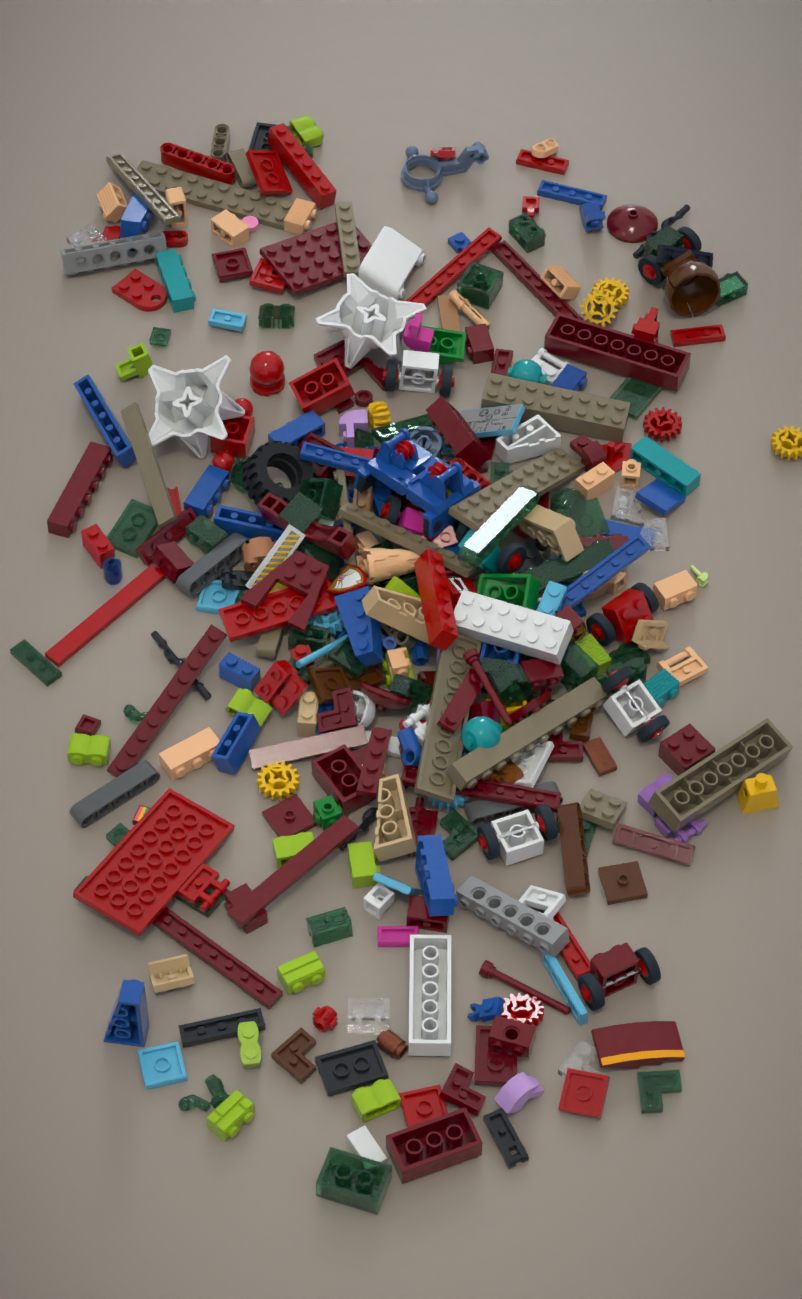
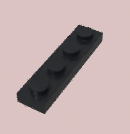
M657 245L656 263L668 264L691 249ZM691 250L698 262H704L712 268L713 253Z
M261 1008L179 1025L183 1048L235 1037L238 1034V1025L242 1022L255 1021L258 1031L265 1030Z

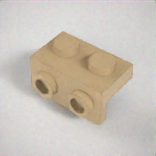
M639 619L632 641L637 643L638 647L643 650H649V648L657 651L669 649L670 645L663 642L669 623L661 620Z
M188 954L148 963L149 976L154 993L166 992L171 989L184 988L195 984Z

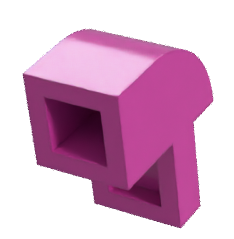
M416 313L414 320L410 319V322L406 324L403 341L414 351L430 352L435 330L421 327L423 314Z

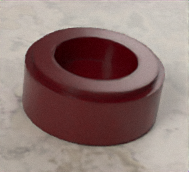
M360 390L355 395V403L359 407H368L373 402V395L368 390Z

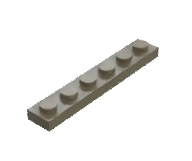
M335 202L343 275L346 278L347 274L354 273L359 277L361 263L352 202Z

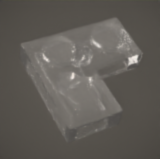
M580 1040L558 1069V1074L565 1078L567 1068L601 1074L590 1067L597 1057L596 1048Z

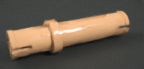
M456 289L449 293L448 298L456 304L457 309L460 312L463 311L476 325L486 323L487 329L491 327V323L470 304L468 299L462 297Z

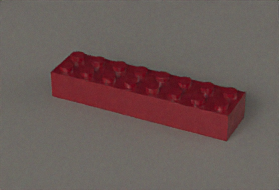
M557 313L544 340V349L549 353L675 392L678 391L690 367L691 353L561 313Z

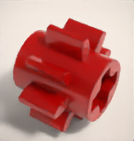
M330 1006L317 1007L312 1013L314 1016L312 1018L314 1020L313 1025L322 1032L328 1029L332 1031L338 1024L336 1022L338 1020L337 1012Z

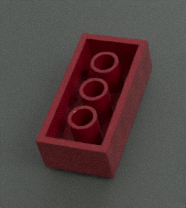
M443 396L439 397L426 409V412L429 414L428 420L434 426H437L436 431L440 436H444L445 439L443 441L449 448L452 447L453 450L451 452L456 458H461L473 469L477 470L492 457L460 412Z
M466 1107L386 1135V1149L402 1184L482 1155L483 1143Z

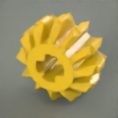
M376 401L369 404L367 415L371 429L375 432L389 430L392 419L386 402Z

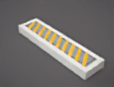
M289 524L249 579L246 587L251 589L289 558L306 535Z

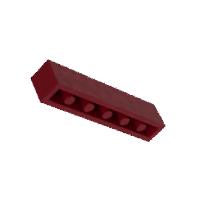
M90 441L47 519L48 533L69 538L72 532L76 531L79 519L83 518L86 506L90 505L93 493L97 492L100 480L105 477L108 465L110 466L113 462L111 447Z

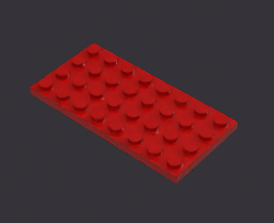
M169 788L73 892V898L140 937L176 897L181 886L202 863L205 864L230 836L234 831L235 825Z

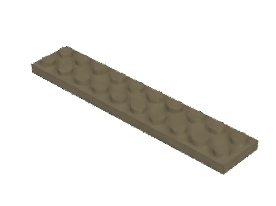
M144 160L137 167L141 175L153 188H157V192L163 197H166V189L182 187L186 203L220 213L227 209L230 213L235 214L236 217L241 219L246 216H254L258 219L259 224L284 230V218L294 203Z
M560 448L554 449L451 506L448 514L475 532H479L584 472L585 466L578 458L569 455L565 450Z
M458 634V637L446 651L440 649L414 788L416 793L452 804L454 801L456 785L446 772L452 763L462 757L463 742L461 735L464 725L468 722L470 708L454 735L438 726L437 723L470 668L474 669L473 666L466 664L463 654L473 648L480 654L481 641Z

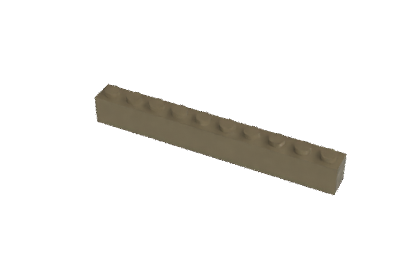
M593 677L501 733V739L496 746L491 748L478 747L451 764L446 774L460 791L465 788L471 789L481 778L483 780L487 779L494 770L500 771L510 760L512 762L516 761L523 752L529 753L536 747V744L545 743L552 734L556 736L563 731L565 726L571 727L574 725L578 718L587 717L593 708L596 710L600 709L609 694L605 693L601 684Z

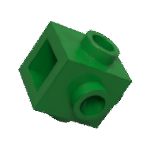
M332 795L313 801V818L317 825L320 824L323 831L343 816L340 804H336Z

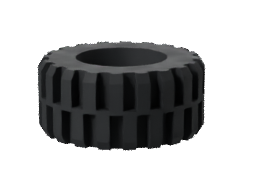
M269 441L259 446L247 460L243 468L242 481L245 482L243 486L245 491H248V497L255 501V505H258L269 492L283 499L294 509H297L312 494L316 485V478H314L316 472L315 469H312L313 463L311 461L299 459L301 452L299 447L296 445L291 446L289 442L274 441L273 443ZM267 467H275L283 471L291 482V488H284L275 484L268 475Z

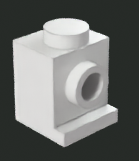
M378 882L363 898V909L380 920L382 914L395 902V893L390 887Z

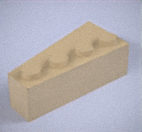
M532 502L514 513L520 530L533 539L537 538L544 547L549 545L553 548L551 550L554 554H562L564 561L568 562L584 551L573 519Z
M373 586L361 600L367 616L429 644L421 598Z
M399 774L379 779L378 810L376 813L377 827H375L376 838L373 848L379 862L416 852L417 848L405 788Z

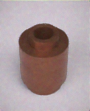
M390 1029L387 1031L383 1030L376 1039L378 1041L377 1046L392 1058L399 1060L408 1050L406 1041Z

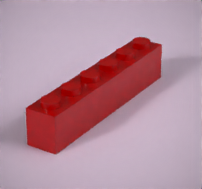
M284 123L270 127L268 144L273 150H277L281 161L312 201L316 203L319 210L334 205L337 190Z
M426 549L414 563L429 645L446 651L458 637V631L443 556L436 551Z

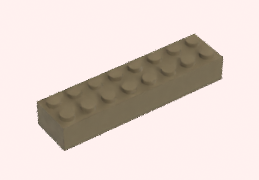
M489 373L481 402V408L523 404L525 411L520 422H526L539 414L553 429L580 435L585 434L586 436L613 442H622L630 408L629 402Z
M767 718L656 790L648 804L674 833L738 791L744 780L754 778L759 773H765L785 760L793 746Z

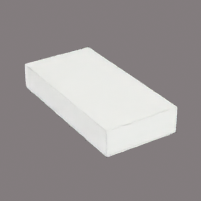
M365 1125L346 1135L348 1142L368 1172L387 1162V1157Z

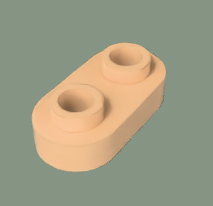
M546 139L532 146L531 154L537 158H546L557 153L558 143L554 139Z

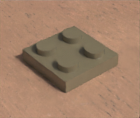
M593 789L589 790L580 804L583 819L611 830L627 806V802Z

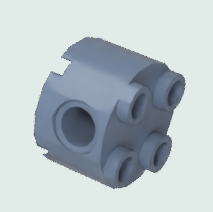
M422 426L415 428L412 433L410 432V439L415 444L433 454V457L442 458V440L435 429Z

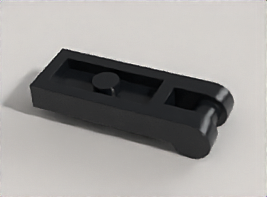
M225 567L221 569V576L223 577L222 588L249 591L250 589L246 587V584L254 572L232 570Z
M502 1108L483 1116V1121L508 1168L514 1167L520 1161L524 1163L529 1160L522 1142ZM516 1149L517 1154L511 1155L510 1151Z

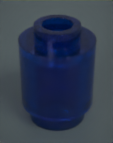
M111 557L103 562L104 579L107 583L116 585L123 577L122 564L117 558Z

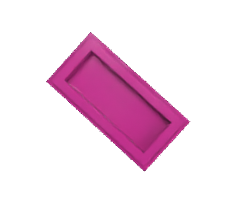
M377 926L378 947H410V935H419L418 926Z

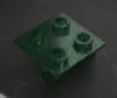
M271 303L260 305L259 326L271 328V319H273V328H275V319H278V328H280V319H282V328L294 327L295 306H291V304H281L279 306Z

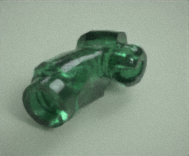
M215 1074L210 1075L205 1080V1084L213 1096L211 1105L216 1109L230 1095H227L222 1080L216 1077Z

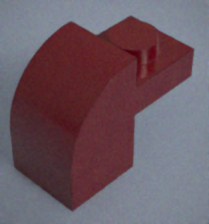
M582 434L570 442V448L581 457V463L585 466V472H588L602 462L607 465L606 454L597 440L592 442L585 434Z

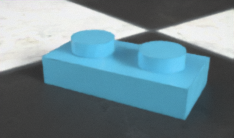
M213 308L208 325L242 332L247 321V315Z

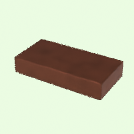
M600 737L583 743V750L599 777L617 770L615 761Z

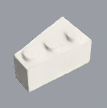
M538 414L519 425L515 434L502 435L497 438L495 454L506 465L541 456L561 447V435Z

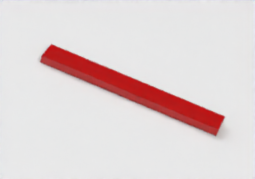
M488 227L406 301L424 303L427 307L437 296L443 293L502 240V236Z
M151 564L45 653V657L60 667L162 582L166 575Z

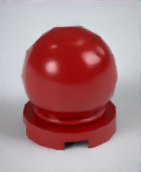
M273 351L257 353L251 359L249 367L251 374L250 385L253 388V392L265 397H269L270 394L276 392L279 394L285 387V367L281 357Z

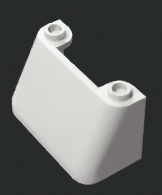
M384 226L360 265L359 279L372 290H377L380 294L393 297L399 301L405 296L404 282L414 266L419 267L421 264H424L426 254H424L423 249L396 230Z

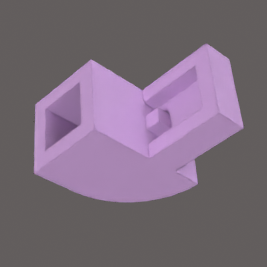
M367 409L351 410L341 416L339 420V436H343V442H347V448H354V435H368Z
M521 1072L512 1077L501 1088L494 1100L507 1114L519 1112L528 1099L540 1097L545 1090L539 1085L540 1083L536 1078Z

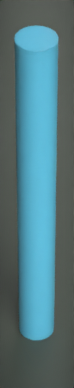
M348 634L296 661V666L302 668L350 641Z

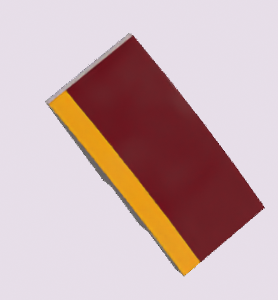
M675 1021L634 1022L596 1028L591 1031L601 1068L638 1069L641 1065H661L663 1061L682 1062L685 1059V1053Z

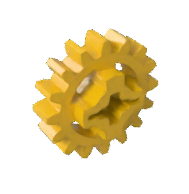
M605 277V281L599 279V283H594V287H592V295L594 290L600 293V290L603 289L605 294L609 291L611 293L610 297H616L614 302L619 303V308H622V304L626 305L627 300H629V288L626 287V283L621 284V279L615 281L614 277L611 280ZM598 297L597 299L603 301L606 298Z
M603 289L600 290V293L594 290L593 295L587 293L589 298H583V301L586 303L580 306L584 308L581 314L586 315L584 321L590 320L589 322L597 325L601 324L606 327L607 322L612 324L611 319H617L614 314L619 312L618 309H615L619 305L618 302H614L616 297H610L611 293L609 291L605 294ZM604 297L606 299L599 301L597 298ZM597 304L600 305V306H603V307L601 308V309L603 310V311H602L603 313L597 311V310H598ZM611 306L610 314H608V309ZM601 316L603 320H595L593 318Z
M784 426L783 430L778 428L777 432H773L770 444L772 445L771 450H775V455L781 454V459L787 457L789 461L791 457L797 460L798 456L802 458V432H800V427L794 429V426H791L788 429L787 426Z
M276 760L274 765L268 762L267 768L261 767V773L257 774L259 792H264L265 798L270 795L273 801L276 797H279L280 801H282L283 796L289 798L290 793L296 794V789H299L300 775L297 773V768L292 769L291 763L286 766L285 761L278 764Z

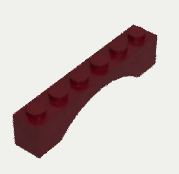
M269 492L257 505L264 520L284 530L290 524L306 535L303 539L345 560H348L359 547L353 533L339 526L328 527L314 522L296 511L283 499Z

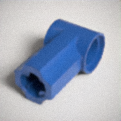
M417 638L415 646L411 648L413 664L424 666L426 663H429L427 643Z
M408 727L397 732V737L403 750L402 761L405 765L418 767L422 749L414 729Z

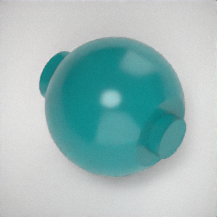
M530 359L517 361L513 364V368L509 367L507 373L508 377L546 384L548 375L543 374L540 365Z
M474 717L463 727L461 735L463 745L469 752L478 747H494L499 743L503 729L498 722L489 717Z

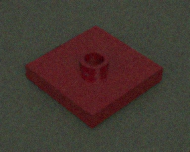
M246 248L212 254L219 282L252 276L253 269Z
M297 794L262 812V816L278 837L296 835L317 826L313 815Z

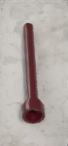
M474 648L467 650L463 654L466 664L473 666L505 725H510L512 720L479 663L480 655L478 651Z
M485 960L479 971L480 976L484 978L493 977L525 994H529L531 997H537L536 1000L564 1014L571 1012L570 1007L496 970V967L490 961Z

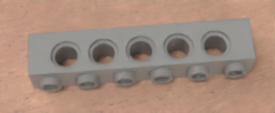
M163 231L64 248L60 249L65 274L76 275L83 271L93 272L99 268L110 269L116 265L127 266L132 262L143 263L148 259L156 260L155 253L166 251L167 246ZM151 245V250L146 251L145 247ZM130 249H135L134 253L128 254ZM113 252H118L117 256H110ZM96 255H101L100 259H93ZM79 258H84L82 263L76 262Z
M472 875L456 891L458 903L462 908L469 909L478 917L490 921L494 926L503 928L510 935L519 937L526 944L535 946L544 954H549L555 958L570 941L568 928Z

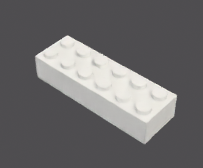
M466 590L462 591L454 610L458 634L559 665L574 632L569 620Z
M410 935L408 1056H451V935Z

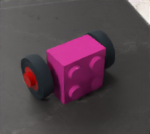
M389 496L382 506L380 518L386 519L398 527H403L412 534L423 535L424 513L409 507L401 513V499L396 496Z

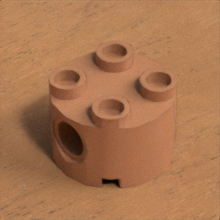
M256 537L250 539L248 544L245 542L241 548L245 571L255 572L277 541L273 542L270 537Z

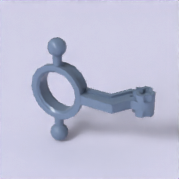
M474 142L472 146L466 147L457 159L438 162L435 158L428 155H418L417 147L409 146L406 149L408 159L401 171V181L412 190L425 191L426 202L434 204L438 200V194L432 190L441 184L443 176L465 173L473 162L483 164L489 159V155L484 144ZM415 166H426L433 169L436 175L430 178H417L410 175L408 170Z

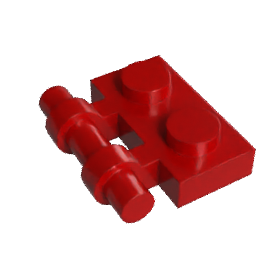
M202 863L178 890V895L193 905L198 900L202 901L203 903L199 906V909L202 912H206L208 908H212L216 904L215 901L220 895L222 896L226 893L230 881L224 879L220 883L217 881L219 873ZM210 887L213 888L214 891L210 895L206 894Z

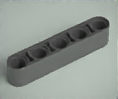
M237 532L230 535L183 572L176 581L177 588L192 596L198 594L221 575V569L225 567L231 568L243 558L242 545L245 542L248 544L250 539Z
M147 760L142 761L74 804L70 809V815L81 827L86 828L153 786L159 780L160 773Z
M553 781L534 785L533 787L560 793L556 782ZM562 796L560 798L559 805L563 802ZM483 799L473 801L465 806V812L473 828H477L485 823L491 824V821L527 809L530 814L535 813V809Z

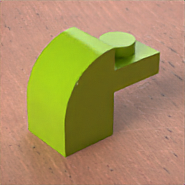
M143 342L128 348L127 351L130 358L115 365L122 382L136 375H139L141 379L149 373L148 369L152 366V360Z

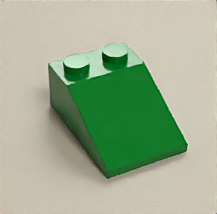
M421 325V327L435 330L430 352L439 354V365L463 361L466 332Z
M480 574L477 594L536 611L541 581L532 574Z

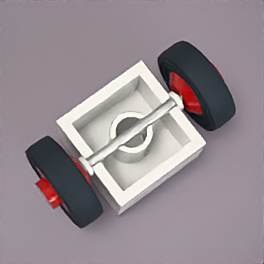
M403 350L400 372L397 369V360H387L386 369H383L382 380H385L384 389L385 391H394L395 383L399 380V390L434 393L435 386L438 384L440 397L448 398L451 387L454 388L455 377H452L453 367L443 365L441 374L437 376L439 366L438 353Z
M626 666L620 670L613 671L608 675L609 678L602 683L601 687L607 694L620 690L610 696L603 704V707L625 737L644 726L636 734L638 739L644 743L652 738L656 739L670 722L665 715L657 717L662 710L640 679L629 686L626 685L635 675L631 667Z
M543 804L535 808L536 822H534L527 809L491 821V825L489 823L479 825L477 827L478 844L488 860H492L501 855L505 865L508 866L543 854L544 840L550 841L558 836L557 821L549 806Z

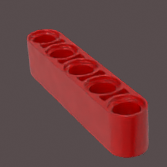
M163 143L160 146L161 162L164 165L230 185L235 183V168L232 164L173 143Z

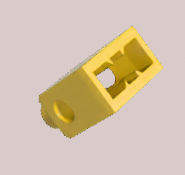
M759 773L756 777L743 781L737 795V801L742 814L779 807L777 789L771 775Z

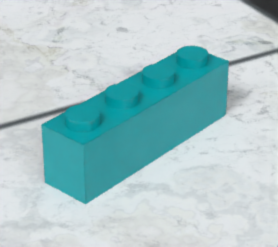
M176 249L156 252V266L166 289L173 313L194 309L193 302L196 301L194 291L190 290V279H186L187 272L186 268L182 267L181 255L177 254Z
M644 436L631 447L630 459L641 463L642 469L685 497L699 487L701 473L656 444L655 441Z

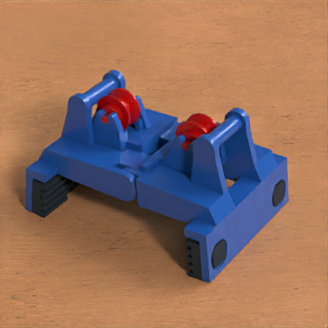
M406 428L400 430L399 434L391 440L384 441L376 457L357 470L353 486L360 493H363L373 486L374 482L378 479L398 494L406 495V499L426 511L423 514V535L431 539L457 520L448 514L451 506L480 491L479 483L473 479L470 480L462 474L460 463L454 462L450 466L438 457H433V454L410 439V432ZM445 488L453 492L448 498L445 495Z

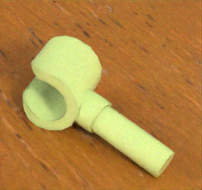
M693 565L690 566V569L697 575L696 583L700 587H704L708 583V574L706 572H699Z

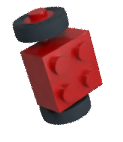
M641 582L636 583L601 607L603 614L594 613L586 620L588 632L602 646H608L614 640L629 643L632 641L639 619L654 620L652 614L658 610V599L649 586Z

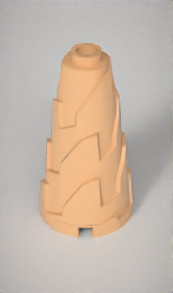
M364 547L358 550L362 554L356 557V565L365 572L367 584L364 586L391 579L393 576L398 577L415 572L414 563L421 555L411 550Z

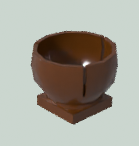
M691 250L660 268L666 277L663 287L667 303L680 316L692 317L693 313L695 317L707 312L717 303L721 293L718 275L704 262H698Z

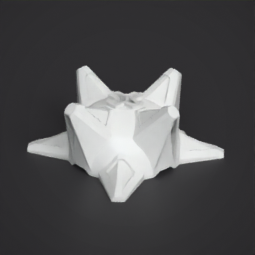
M354 273L347 274V293L338 302L336 309L315 318L317 325L324 326L328 332H342L345 337V366L352 369L371 349L381 348L389 356L401 362L403 350H405L403 334L406 321L414 317L416 313H421L427 308L424 303L398 301L393 297L382 295L377 290L369 288Z
M227 355L203 369L195 368L173 372L156 365H152L148 369L157 390L154 413L156 420L149 432L152 446L176 436L198 458H204L207 453L209 436L225 440L228 437L223 420L242 417L245 414V409L226 395L220 387L231 362Z

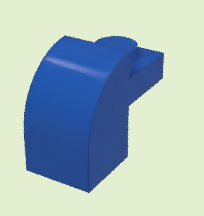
M599 201L585 203L579 207L585 231L604 228L602 221L606 216L605 211H600Z

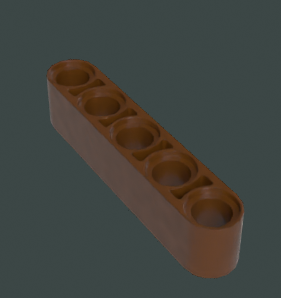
M579 802L558 806L565 885L569 897L590 893L582 810Z

